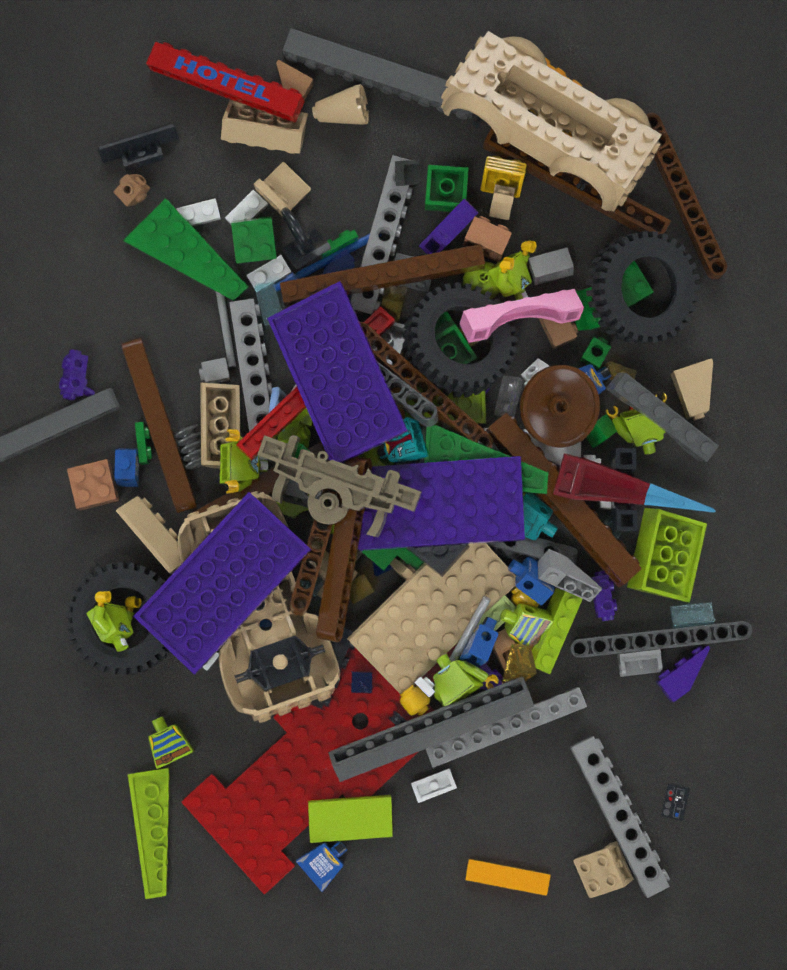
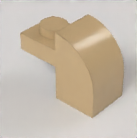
M495 184L489 217L509 220L515 188Z

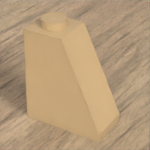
M712 358L671 373L686 419L693 418V421L704 418V414L709 411L713 370Z

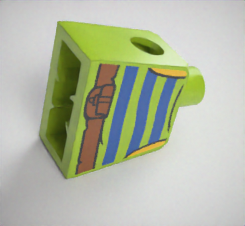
M522 603L518 604L513 612L504 609L500 615V620L506 622L505 629L509 637L531 652L535 650L554 622L549 611Z
M163 716L152 721L157 733L148 736L157 769L195 752L177 724L168 727Z

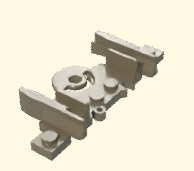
M264 435L257 455L276 462L273 471L280 474L273 488V500L282 504L283 494L291 479L299 484L300 490L310 494L308 497V510L311 516L322 524H335L341 521L349 509L360 511L366 507L377 510L373 524L366 534L377 538L384 528L387 513L392 514L395 505L415 512L422 492L399 484L400 474L398 472L389 470L386 477L382 478L373 475L371 470L367 469L366 474L361 476L358 474L359 465L351 467L334 460L328 461L329 455L325 451L319 452L318 458H316L314 453L301 449L297 459L294 456L301 438L292 435L287 444ZM324 489H334L340 494L343 507H339V500L332 493L321 495L319 500L315 499V497ZM330 499L332 505L326 507L324 505L325 500Z

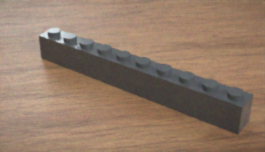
M290 28L283 48V56L288 61L293 63L298 61L304 63L308 68H319L326 74H337L347 81L353 82L355 80L361 82L367 88L376 87L385 94L394 93L403 100L410 101L412 99L418 101V104L421 106L429 107L430 105L444 113L441 108L443 102L441 96L445 89L448 88L445 86L447 80ZM459 108L451 110V113L456 114V117L464 120L467 118L472 119L474 114Z
M522 676L328 753L333 769L339 781L342 782L534 707V704Z

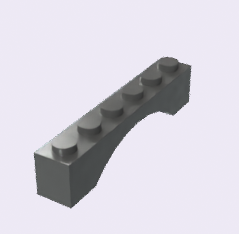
M617 373L606 388L619 400L637 410L663 429L683 450L697 461L708 462L718 448L715 442L627 373Z

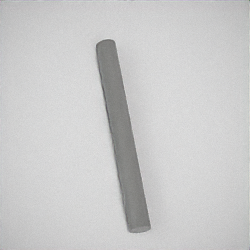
M216 292L228 368L236 367L225 296Z
M483 596L449 658L451 662L459 659L489 605L490 598Z

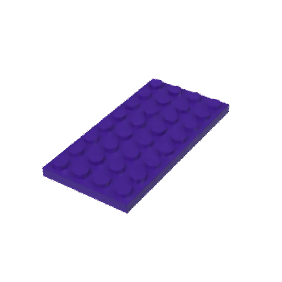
M339 281L267 318L323 447L329 455V460L344 463L408 431L342 282Z
M521 456L372 467V474L382 478L386 477L389 470L398 472L400 474L399 484L422 493L415 512L395 505L392 514L387 513L384 528L378 538L366 535L373 524L377 510L365 507L358 545L359 551L525 540Z
M248 492L133 617L196 675L311 549L255 496Z

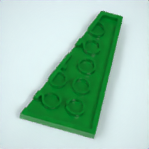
M166 198L123 240L233 301L249 288L241 277Z
M434 425L426 428L425 446L428 457L424 458V463L511 457L440 426ZM521 461L523 492L547 494L549 472Z

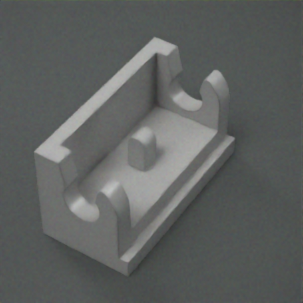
M568 248L529 258V269L534 285L573 275L574 266Z
M660 649L617 654L620 677L656 673L662 670Z

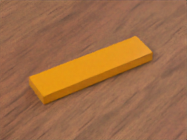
M469 859L465 880L547 896L551 875Z

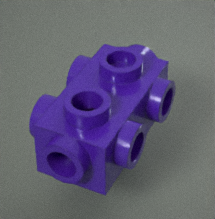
M69 350V354L62 361V369L64 371L63 377H61L59 382V388L61 389L60 395H63V398L67 400H75V398L83 396V394L87 397L95 394L92 389L86 386L87 379L85 376L88 356L82 355V352L78 350Z
M605 571L595 572V577H591V579L602 587V590L593 599L596 618L602 617V621L614 620V611H617L616 599H612L611 591H614L613 581L609 579Z

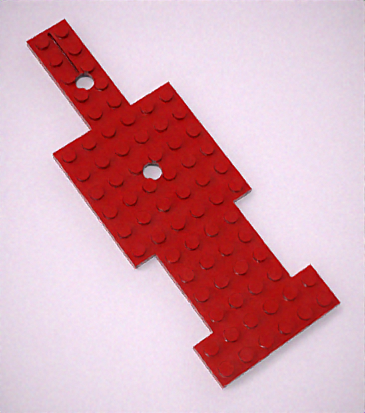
M454 645V646L446 653L449 658H450L451 654L453 653V651H454L456 645ZM356 648L349 653L350 662L346 670L342 669L340 674L342 680L339 687L335 688L332 693L334 697L329 708L326 707L325 710H321L309 705L299 709L296 706L291 709L290 713L279 716L277 713L273 718L287 733L230 786L225 788L212 773L181 801L264 895L295 867V864L282 850L309 826L308 801L338 799L342 794L346 798L372 796L418 753H413L342 782L339 781L328 752L396 726L388 719L389 716L394 715V710L407 721L419 717L418 714L413 716L408 714L400 703L402 698L400 693ZM436 663L422 679L427 677L433 683V676L442 670L439 664ZM428 704L429 709L422 715L434 711L433 708ZM357 713L365 714L369 720L367 727L364 729L355 728L352 723L354 715Z

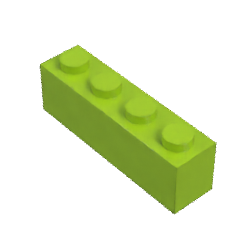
M555 589L546 609L550 612L554 622L533 652L528 651L523 662L524 664L551 674L582 602V598L564 590Z

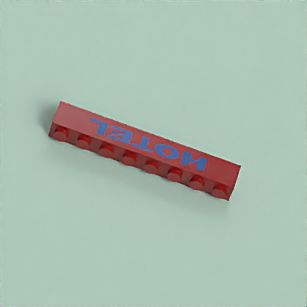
M155 42L146 62L151 71L296 123L305 102L301 92L296 89H285L281 84L273 81L268 83L258 75H253V77L246 75V72L241 69L235 68L233 70L222 62H210L205 56L199 55L197 57L188 50L174 49L171 44L166 42L162 44Z

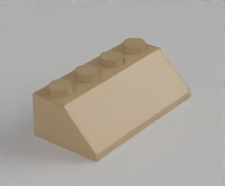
M229 100L222 119L221 140L229 143H242L251 147H265L269 150H282L290 154H300L308 113L300 112L296 123L242 103Z
M200 383L201 465L209 468H220V445L229 443L225 441V438H229L227 429H238L240 432L239 385Z
M137 496L119 507L116 512L170 574H173L181 566L178 541L176 540L178 535L172 528L168 530L163 525L166 521L159 513L154 514L150 508L153 506L145 497L141 499Z

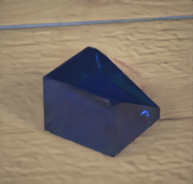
M352 672L351 693H372L373 673Z

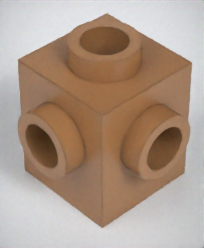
M127 174L119 181L120 185L115 189L114 193L126 206H133L142 202L147 197L146 193L150 187L146 184L147 181L143 176Z

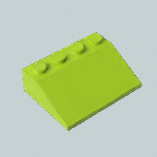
M645 508L634 557L638 559L639 566L642 569L628 581L627 588L690 603L707 523L661 509Z

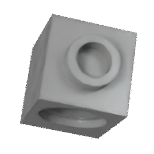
M226 358L201 362L202 368L199 369L201 381L205 380V383L215 384L231 380Z

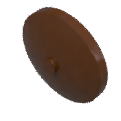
M553 365L538 371L526 384L520 402L521 418L529 434L538 442L557 448L573 446L585 439L593 430L600 410L599 395L593 381L580 369L567 365Z

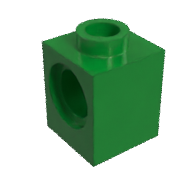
M593 337L580 361L586 365L592 364L595 370H598L611 348L608 345L609 342L601 337ZM599 348L602 355L599 357L594 356L591 349Z
M607 414L597 420L593 430L586 437L593 448L617 432L615 425Z

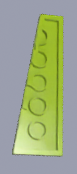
M169 768L128 774L145 899L167 895Z

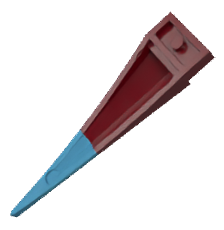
M565 453L563 454L553 489L554 495L575 500L630 503L716 512L712 507L584 457L581 458Z

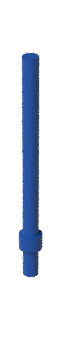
M370 234L295 274L292 272L286 275L285 279L272 285L275 292L281 290L280 282L304 278L363 247L368 243Z

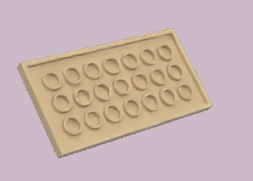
M486 543L469 544L470 547L443 577L424 563L347 638L400 694L410 686L415 685L414 682L419 677L422 678L437 663L436 660L439 657L445 655L459 642L460 636L464 633L483 596L491 599L485 610L487 612L515 587L516 576L508 571V567Z

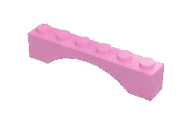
M575 289L561 290L556 293H545L536 297H525L521 300L506 301L496 305L490 304L476 309L470 308L463 311L460 326L470 343L488 339L491 333L499 326L519 318H543L560 324L577 321L580 319L584 306Z

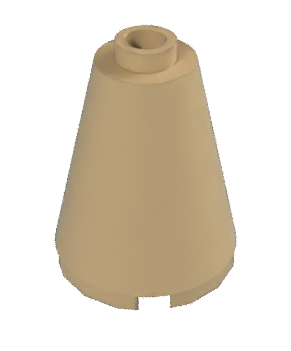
M361 84L319 100L312 107L313 116L319 122L357 125L369 123V110L366 111L367 97Z

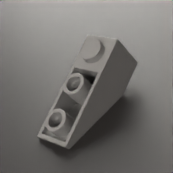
M549 549L538 561V579L589 602L602 590V587L571 560Z

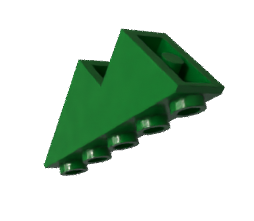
M406 548L361 551L383 571L396 556L412 566L416 571L423 564L420 559Z

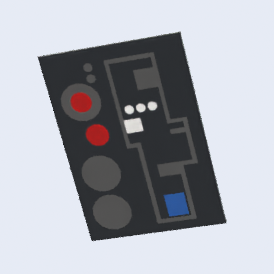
M668 783L661 816L683 821L690 789Z

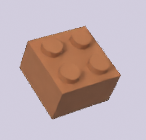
M474 217L464 239L463 248L481 244L483 256L498 263L503 257L512 233L503 225L495 226L491 224V221L485 217Z
M108 459L67 469L76 509L81 511L119 501L111 463Z

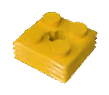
M487 156L480 190L494 193L495 184L515 188L514 198H519L525 176L526 163L516 159L507 160L499 156Z

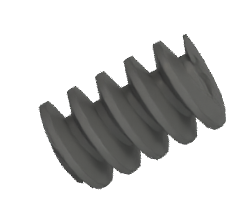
M199 424L184 427L175 435L177 439H182L178 442L179 446L184 447L181 449V454H187L183 458L185 462H189L185 466L186 469L203 467L201 465V439H197L201 432H195Z

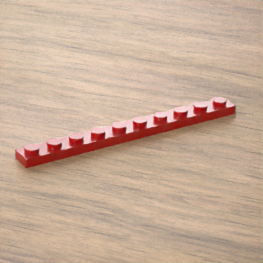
M379 307L364 323L371 327L379 336H382L395 323V319L382 307ZM298 387L293 389L236 444L237 448L251 461L257 456L264 435L273 439L276 438L306 409Z

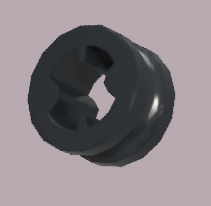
M395 710L393 711L394 715L388 717L395 725L407 722Z

